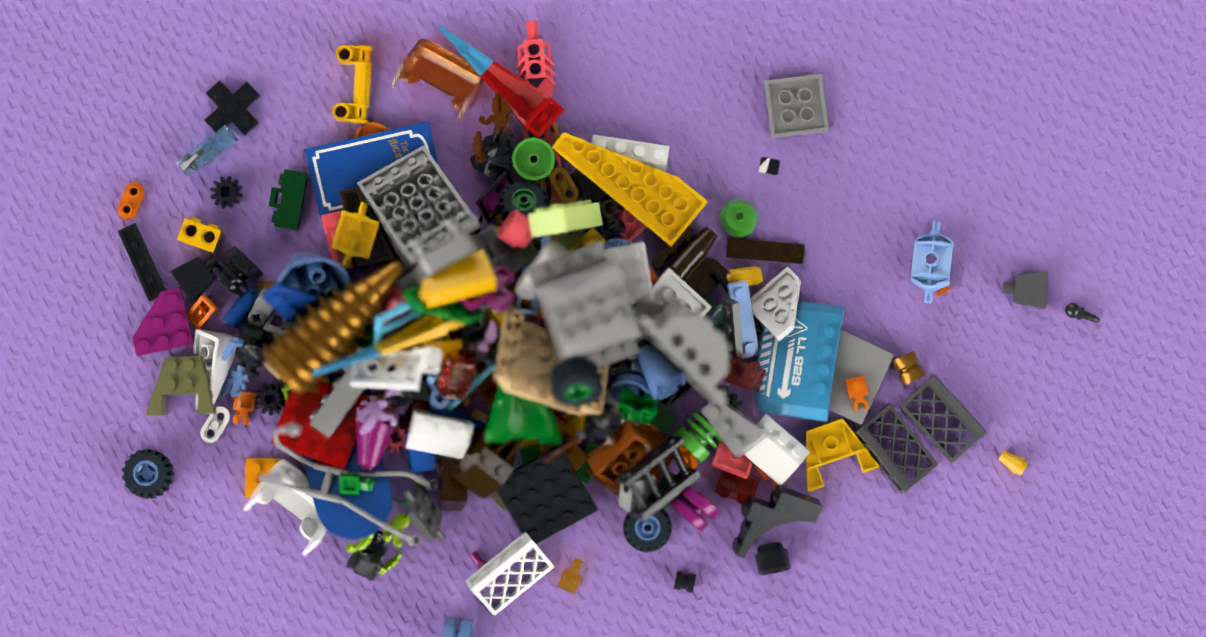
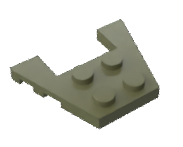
M202 356L165 357L146 412L147 416H165L166 396L197 394V413L201 415L217 414L216 407L213 405V394L209 389V378Z

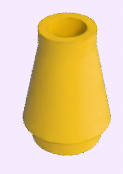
M1005 450L999 458V461L1015 475L1021 476L1029 464L1025 461V458Z

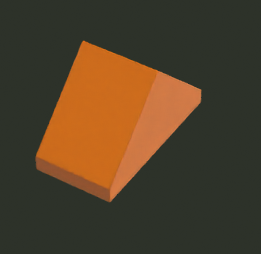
M203 294L187 315L191 323L197 329H200L221 309L208 295Z

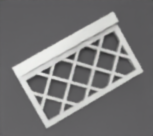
M525 531L466 579L465 582L495 616L553 569L554 565ZM534 548V557H526V553ZM515 562H520L519 569H511V565ZM533 562L532 569H523L524 563ZM537 562L547 563L544 568L536 569ZM500 574H505L504 582H495L496 577ZM509 574H518L517 582H508ZM522 574H531L528 581L521 582ZM485 586H490L489 594H480V590ZM494 586H503L502 594H493ZM507 586H516L512 594H506ZM492 599H500V603L492 608Z

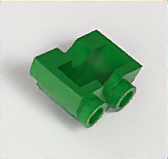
M621 388L618 410L624 420L648 424L657 413L659 398L657 397L654 400L652 395L647 393L644 396H638L633 390Z

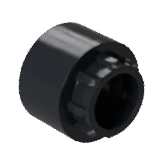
M781 542L758 546V554L755 555L758 575L775 574L791 569L788 550L783 548Z

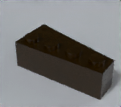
M359 187L339 191L343 211L358 213L360 202H364V205L367 203ZM368 206L365 215L375 220ZM379 226L369 259L359 256L353 257L356 267L395 259Z
M437 454L439 462L437 480L439 481V509L441 511H462L467 503V488L451 477L462 459Z

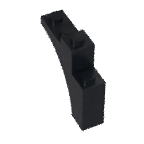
M777 485L775 491L771 492L770 502L748 495L747 500L741 506V513L745 520L740 525L738 537H735L733 540L732 549L736 556L744 558L749 548L759 537L779 525L797 521L816 523L823 505L817 498Z

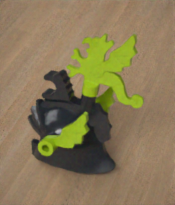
M403 512L394 516L396 519H394L393 523L389 519L387 524L397 530H403L412 521ZM384 528L382 532L378 530L374 534L361 539L357 544L349 543L346 546V550L352 554L346 563V567H352L355 574L366 577L368 581L372 582L376 579V571L384 575L387 570L394 568L402 556L399 552L385 564H382L387 552L386 545L392 536L395 546L400 547L403 542L399 540L396 534Z

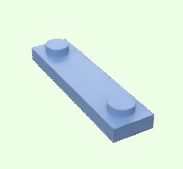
M742 280L727 284L729 297L739 302L743 356L739 358L745 359L759 355L748 282Z

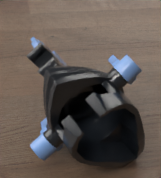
M238 324L240 337L234 338L233 342H229L225 346L222 361H226L234 353L235 349H237L236 355L240 361L237 371L234 370L233 363L231 364L228 371L231 378L224 381L221 397H225L228 392L231 394V398L240 396V387L242 386V390H245L247 386L244 384V380L249 381L248 377L260 376V374L256 373V368L258 366L262 367L261 361L265 360L262 353L265 350L263 344L267 346L272 344L270 343L272 341V332L252 324Z

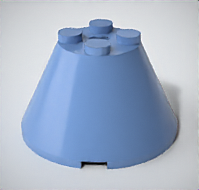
M311 252L295 253L277 280L278 283L290 288L300 289L303 293L309 295L314 293L317 300L310 305L314 308L321 305L318 295L327 300L333 297L331 288L340 292L346 289L345 281L352 285L348 273L341 265ZM304 309L298 315L304 317L309 313L308 309ZM296 317L292 318L290 322L297 323Z

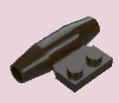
M708 227L703 228L689 240L667 266L683 281H686L687 285L704 300L719 284L712 273L716 269H719L724 276L729 272L715 259L706 257L717 238V235Z

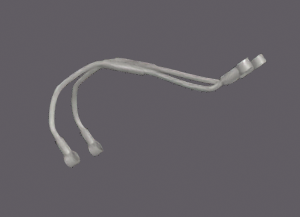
M291 422L288 426H281L274 430L273 439L278 448L298 461L313 467V469L326 472L320 491L282 482L284 474L278 471L259 476L258 479L260 481L305 493V495L326 501L342 503L375 524L396 534L397 537L407 541L408 545L418 546L420 544L421 538L419 535L397 530L340 496L328 493L333 475L340 476V473L350 472L318 462L313 463L282 445L278 439L279 432L296 436L300 431L299 425ZM378 471L355 473L360 474V477L405 476L423 485L427 491H436L438 488L436 480H428L410 472Z

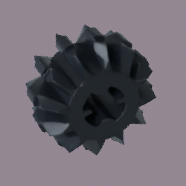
M221 176L220 184L217 181L213 182L217 188H210V191L216 192L210 197L211 199L217 198L214 203L217 206L222 202L221 208L223 209L226 208L227 203L230 208H233V201L236 204L240 203L236 197H243V194L237 191L243 188L242 186H236L239 182L237 179L231 183L232 177L228 176L225 182L224 177ZM228 188H230L229 193L231 194L229 196L225 195V197H223V190H228Z
M269 383L268 389L263 384L262 389L264 392L256 391L257 394L261 395L260 398H254L255 401H261V403L256 405V408L259 409L264 406L261 411L262 414H265L269 409V416H273V409L277 414L281 413L278 408L279 406L284 409L285 405L281 404L282 401H285V398L281 397L284 395L283 391L278 392L281 388L280 385H277L274 389L273 383ZM274 394L275 403L268 404L267 396Z

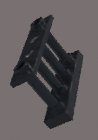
M673 435L665 438L663 443L632 467L622 471L621 475L615 479L616 483L629 486L637 503L636 507L630 511L633 518L645 521L701 477L698 470L686 467L677 447L685 442L683 438ZM669 453L672 454L679 468V474L673 478L663 459ZM656 463L665 480V484L659 489L649 471ZM642 474L651 491L650 496L645 500L635 483V480Z

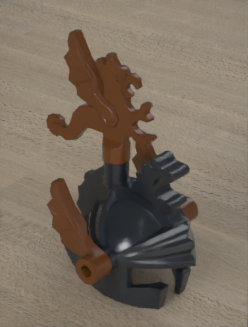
M496 92L495 97L492 99L491 107L495 115H490L487 120H485L484 116L479 117V122L483 123V125H489L492 122L496 124L493 135L486 136L485 139L481 140V131H477L475 137H473L474 142L472 144L476 155L470 158L472 166L477 171L495 181L499 174L501 175L506 168L510 169L511 165H513V156L510 152L514 149L510 146V142L517 141V138L511 133H505L500 139L503 127L505 132H509L511 127H508L507 123H512L513 120L512 117L507 118L509 111L512 113V108L508 105V101L501 102L500 92Z
M603 403V408L607 411L615 407L614 404ZM604 409L601 414L586 415L584 418V428L574 435L569 443L546 458L544 463L546 464L572 444L577 445L587 436L607 439L605 443L589 453V457L599 452L608 444L614 445L618 440L612 432L621 426L622 415L618 414L613 418L615 425L611 424L609 415L604 413ZM572 415L564 422L567 424L579 415Z

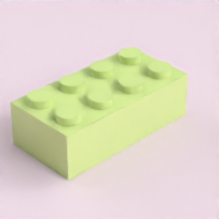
M591 200L536 208L535 213L528 214L532 237L603 225L599 202L592 203Z

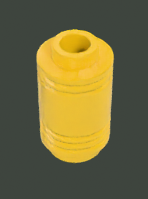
M757 266L729 270V274H726V279L729 283L746 280L748 286H753L763 282L761 268Z

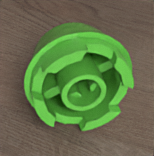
M733 199L722 207L719 217L720 224L729 235L744 237L755 229L758 222V213L749 201Z

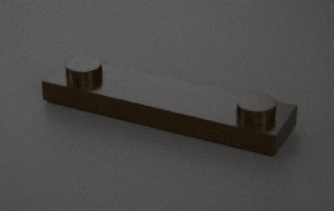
M728 238L726 258L803 264L805 245Z

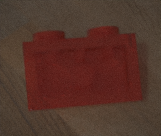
M722 470L714 492L723 498H730L742 504L747 500L748 495L755 496L761 478L749 474L746 480Z

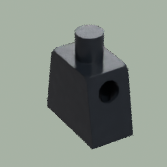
M197 257L170 272L191 301L195 302L216 281L211 273L213 272L211 269L214 266L218 268L220 265L214 257L205 263L201 258Z

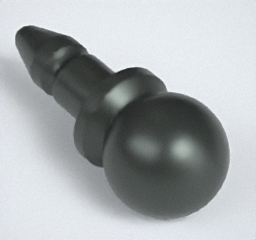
M1069 303L1065 307V314L1070 318H1077V320L1083 318L1091 322H1100V318L1084 311V307H1079L1076 303Z

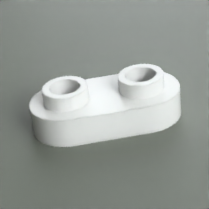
M216 407L217 414H210L204 423L200 435L205 442H216L228 425L231 414L225 407ZM219 413L224 414L223 420L218 419ZM212 429L214 436L209 437L208 431Z

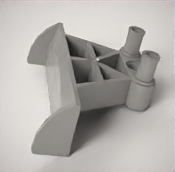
M453 216L450 218L451 222L449 219L444 222L453 236L452 239L432 251L428 250L421 236L416 237L419 246L414 239L410 241V244L418 255L419 264L410 274L398 280L396 285L403 292L421 285V280L484 249L490 262L493 260V257L485 246L497 237L498 230L495 225L476 235L469 236L468 232L462 230L456 217ZM413 308L408 310L409 313L414 311Z

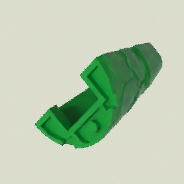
M499 384L485 432V442L504 443L513 438L540 439V444L559 445L561 443L560 430L551 407L504 391Z

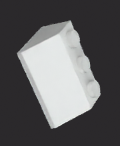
M414 409L405 448L462 459L468 449L474 425L468 420Z
M765 414L757 424L771 432V434L744 455L777 484L782 486L810 451Z

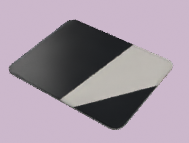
M761 157L759 172L778 175L780 160Z

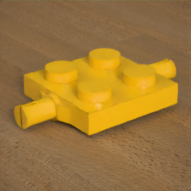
M360 202L358 213L341 211L331 245L332 249L339 250L345 254L342 266L350 268L353 257L359 256L369 259L380 223L365 215L369 204L365 203L364 205V202Z

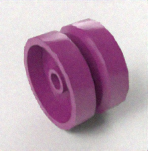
M689 486L681 492L688 500V503L676 497L670 506L700 532H703L708 523L701 517L702 513L709 519H714L719 511L702 493Z

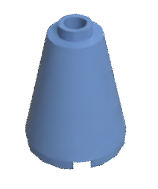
M644 345L639 349L640 353L637 354V358L654 400L657 397L659 400L669 397L678 391L677 386L680 383L682 385L685 384L687 380L685 374L653 345Z

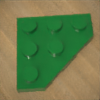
M421 285L408 289L403 294L406 301L416 311L467 325L484 319L486 314L480 306L472 312L459 300L428 308L425 300L422 301L419 295V289H422Z

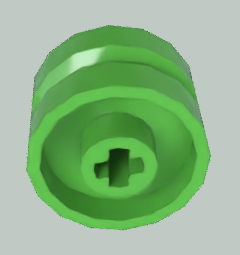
M528 138L520 142L514 149L512 157L513 166L518 175L527 181L532 180L534 182L547 178L554 169L556 162L551 146L539 138ZM532 156L538 158L536 163L531 162L530 158Z

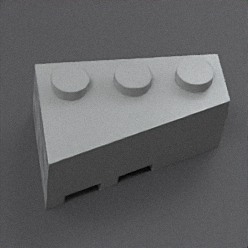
M727 402L723 406L709 403L701 410L735 457H742L771 434V432L762 428Z

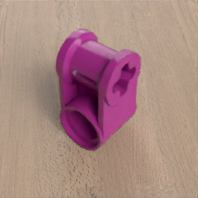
M500 181L498 185L501 187L505 185L504 189H507L508 184L505 181ZM497 186L483 201L488 216L500 205V195H502V192L497 193ZM479 198V199L476 201L475 204H476L479 208H481V207H480V204H479V200H480V198Z

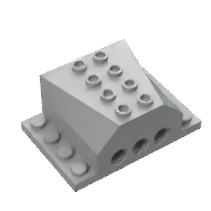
M424 145L357 182L358 187L369 203L375 220L380 222V229L410 273L419 264L418 255L410 244V241L414 239L419 246L416 237L421 236L428 250L432 251L450 241L453 237L446 224H444L447 219L451 222L450 218L455 216L462 230H465L468 234L480 227L479 222Z
M602 241L527 268L559 362L572 357H583L595 361L598 368L640 353L635 339L643 337L619 266L617 262L608 260Z
M673 299L654 318L650 315L635 314L640 331L645 339L685 374L686 381L705 401L723 406L727 402L724 397L726 394L720 387L715 385L728 373L729 344L725 341L727 339L720 330L716 331L711 327L713 323L706 316L703 317Z

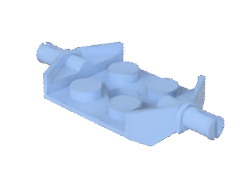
M933 221L932 231L915 239L910 280L911 283L925 291L924 303L929 302V304L932 303L934 291L950 285L954 242L947 236L940 234L941 222L937 221V224L936 221ZM929 256L937 257L936 262L933 264L927 263L926 260Z

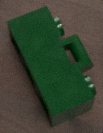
M284 169L283 174L280 173L278 184L281 185V189L272 187L268 205L269 207L277 208V212L273 211L272 215L274 227L299 232L309 177L307 173ZM282 193L281 203L277 204L278 194Z

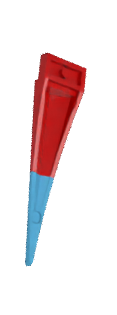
M438 25L442 33L495 94L500 92V100L502 102L508 101V105L512 108V114L536 138H540L564 112V109L550 96L493 61L442 25Z

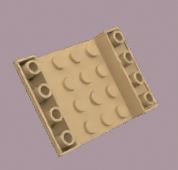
M509 306L506 307L495 378L502 389L572 415L601 414L609 365L599 368L602 392L597 398L578 406L560 404L553 397L550 381L551 369L560 362L548 329L524 321L525 312Z

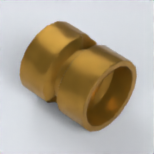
M914 351L892 361L895 370L900 372L899 378L903 386L926 375L922 366L917 365L918 358Z

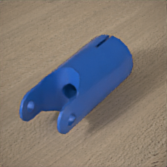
M250 287L242 297L237 298L223 320L237 329L238 324L244 320L252 309L253 300L258 294L257 290L254 287Z

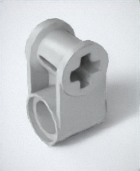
M266 288L262 289L248 315V321L252 325H263L269 314L274 310L262 296L268 290Z

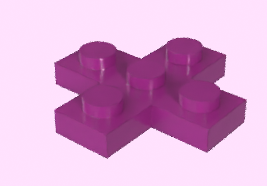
M499 265L493 270L496 277V291L459 300V302L473 312L487 301L501 312L515 301V296L505 289L507 285L515 280V274L503 265Z

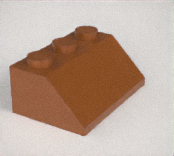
M628 420L613 433L618 440L617 443L612 446L608 444L586 460L596 476L619 489L620 483H616L615 479L621 475V472L629 469L633 463H637L657 447L638 426Z

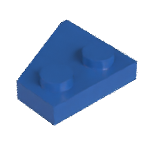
M278 282L262 294L263 298L287 322L295 317L294 313L299 314L306 309V304L311 305L317 300L314 293L309 295L301 292L300 289L290 288Z

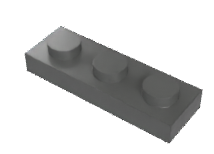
M728 296L722 298L723 330L727 338L726 342L729 344V353L737 358L743 356L739 302Z

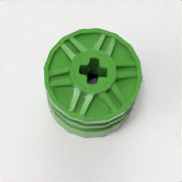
M694 412L692 416L697 420L696 424L687 419L686 421L691 429L688 431L684 427H680L673 436L683 438L685 442L682 444L700 463H703L710 455L706 446L709 444L714 448L718 447L712 439L716 438L720 443L723 440L706 417Z

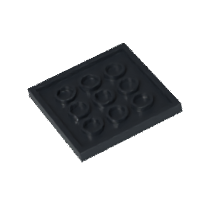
M560 445L514 469L504 485L496 490L521 533L523 534L526 531L535 544L598 511L597 505L564 451L546 464L544 463L546 458L562 448Z

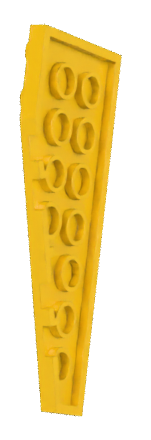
M565 132L551 147L670 247L708 203L707 200L675 175L612 152Z

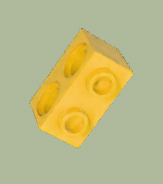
M192 216L190 220L185 218L177 240L216 254L224 233L219 230L220 226L209 223L208 226L201 224L202 220ZM191 226H195L197 229L194 236L187 234V230ZM212 232L215 235V239L213 242L208 243L205 237L208 233Z

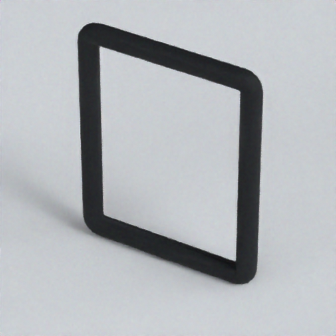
M508 170L501 174L479 200L487 222H490L500 211V205L488 216L483 201L505 176H507L510 184H514Z

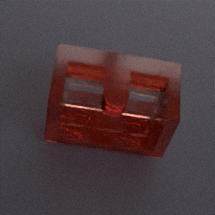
M446 353L436 385L443 398L465 400L466 394L470 390L472 376L476 370L473 361L468 357L452 356Z

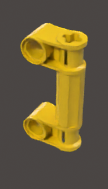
M341 45L336 50V58L339 63L355 65L353 103H337L332 109L333 117L339 122L369 123L367 120V109L370 107L372 70L370 60L371 51L373 50L372 46ZM344 50L350 53V57L345 60L339 57L340 52ZM338 108L346 109L347 112L344 117L336 115Z

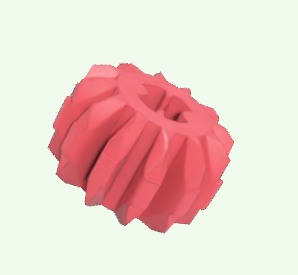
M403 422L399 423L398 428L395 426L392 432L394 435H396L395 432H398L401 441L394 443V439L390 436L385 448L387 449L391 446L389 450L391 454L394 452L395 447L397 454H401L400 447L406 451L403 432H407L410 428L405 427L402 430Z

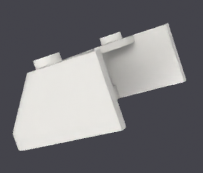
M279 460L268 472V474H272L274 471H278L284 474L282 482L302 488H310L308 477L286 460ZM261 481L253 491L244 510L247 511L257 501L261 504H268L272 499H275L302 520L300 532L309 540L302 554L307 555L322 541L327 532V529L322 525L317 516L313 497L299 491Z

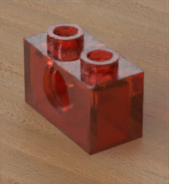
M734 355L732 358L728 357V373L721 380L759 392L766 372L765 369L760 368V363L749 360V363H745L743 358H736Z

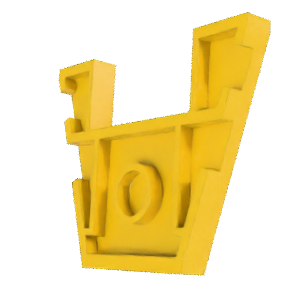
M843 418L806 431V449L810 451L806 457L807 492L825 487L818 467L856 454L862 473L879 468V464L870 455L869 451L863 446Z

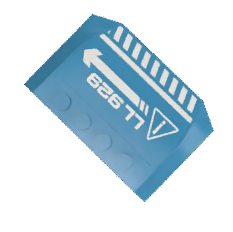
M798 301L794 329L780 341L763 326L753 388L760 413L828 421L830 396L845 307Z

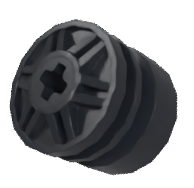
M233 246L225 254L230 263L226 264L219 260L218 263L224 269L220 271L214 266L211 270L230 292L242 297L244 293L238 287L242 285L248 290L249 286L245 280L248 278L256 282L264 273L236 246Z

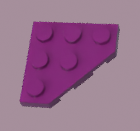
M181 287L160 292L132 337L136 356L194 344Z

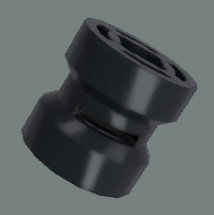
M677 570L673 589H684L686 592L693 593L696 574H684L683 571Z

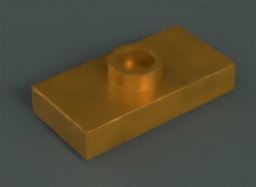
M563 429L562 432L565 433L568 437H570ZM572 444L568 449L564 450L575 471L586 463V460L589 458L578 445Z

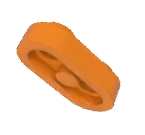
M132 182L126 186L117 209L121 218L132 220L137 216L145 196V189L141 184ZM134 188L137 189L136 195L131 194V190ZM127 206L130 207L129 213L124 212V208Z

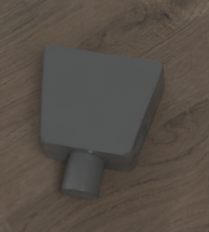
M1048 272L1015 275L1014 283L1003 282L1002 294H1013L1012 303L1044 310L1046 309Z

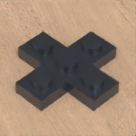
M219 80L206 92L218 108L204 121L217 135L233 123L246 136L259 124L247 108L261 96L248 82L244 83L232 94Z

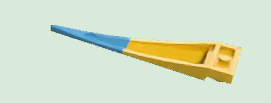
M425 314L384 340L346 358L317 368L312 373L315 376L447 335L448 330H457L465 324Z

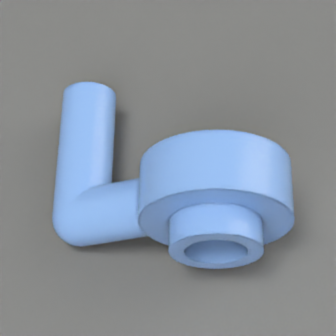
M430 373L426 380V385L431 391L429 402L434 408L443 409L448 405L450 395L445 389L437 388L434 383L438 376L437 373ZM436 398H440L442 402H437Z

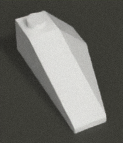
M196 329L193 354L204 358L209 378L208 385L213 394L212 401L214 405L235 357L234 351L226 361H222L223 350L236 337L226 333ZM198 394L196 395V409H198Z

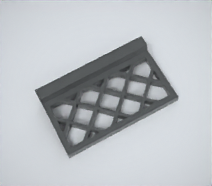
M932 375L900 405L902 410L951 463L987 433L935 375ZM927 386L933 391V399H921L922 391ZM920 393L919 399H914ZM935 394H936L941 400H935ZM910 401H919V412H910L906 405ZM921 401L933 402V412L922 413ZM935 402H943L947 406L946 414L935 413ZM950 409L953 414H948V410ZM921 415L932 416V427L923 426L920 423ZM934 416H946V427H934ZM948 416L957 417L960 420L959 428L948 427ZM927 429H932V434ZM934 429L945 430V441H937L933 437ZM948 430L959 431V442L947 441ZM961 431H970L974 438L970 442H961ZM939 443L945 444V449ZM947 444H959L958 452L953 457L947 452Z
M891 404L854 432L900 494L908 491L915 483L939 465ZM888 410L894 416L893 423L883 422L884 414ZM871 424H880L879 435L871 434L867 427ZM883 425L893 426L892 437L882 436ZM896 427L904 428L906 431L905 438L895 437ZM882 439L892 440L891 450H884L882 448ZM895 440L905 441L904 452L894 451ZM908 442L916 443L918 446L917 454L907 453ZM894 454L904 455L903 466L894 463ZM907 455L917 457L916 467L906 466ZM920 457L927 458L932 465L927 469L919 468ZM906 469L916 470L915 479L911 482L905 477Z

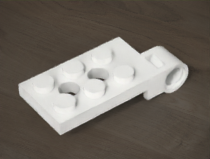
M413 347L412 351L396 350L354 363L350 379L351 387L419 390L422 373H438L440 371L443 352L437 347ZM357 348L358 351H356V353L363 350L364 348ZM372 365L378 366L376 371H368ZM392 366H396V367H397V370H396L395 372H393V373L387 372V370H388L390 367H392Z

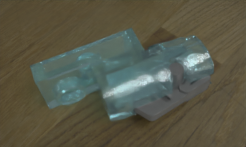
M224 125L214 135L203 140L179 159L177 164L182 168L183 173L189 177L206 164L212 163L239 140L229 126Z

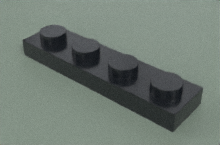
M134 223L118 230V233L148 301L151 302L157 299L161 291L166 289L139 228Z

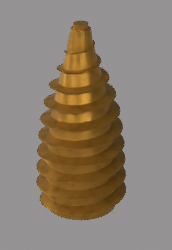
M397 260L366 278L360 276L361 281L353 285L345 281L346 289L340 292L331 288L333 297L327 300L318 295L321 305L314 308L306 304L309 312L303 317L294 313L297 323L291 326L283 322L286 332L282 335L272 332L275 341L269 346L263 344L265 350L262 353L267 362L298 394L303 395L307 390L318 393L319 389L316 382L321 380L328 383L329 377L327 372L313 376L312 371L348 357L347 350L349 348L358 351L357 338L368 339L365 328L367 325L375 326L374 316L376 312H384L382 304L386 298H390V291L404 274V266ZM339 368L334 369L332 371L339 372Z

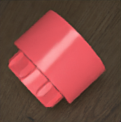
M513 210L502 224L497 238L512 248H525L532 239L529 218L518 210Z

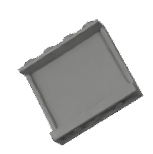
M841 330L829 410L858 425H862L894 354ZM865 376L869 395H864L863 398L868 402V409H865L864 404L860 402L857 405L858 411H854L853 403L855 398L849 399L845 379Z

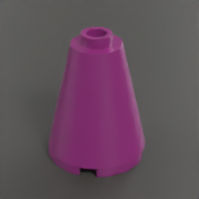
M356 418L358 464L362 465L361 469L373 471V467H378L395 426L391 424L389 426L388 421L377 419L375 427L370 432L366 431L361 434L359 431L365 421L361 423Z

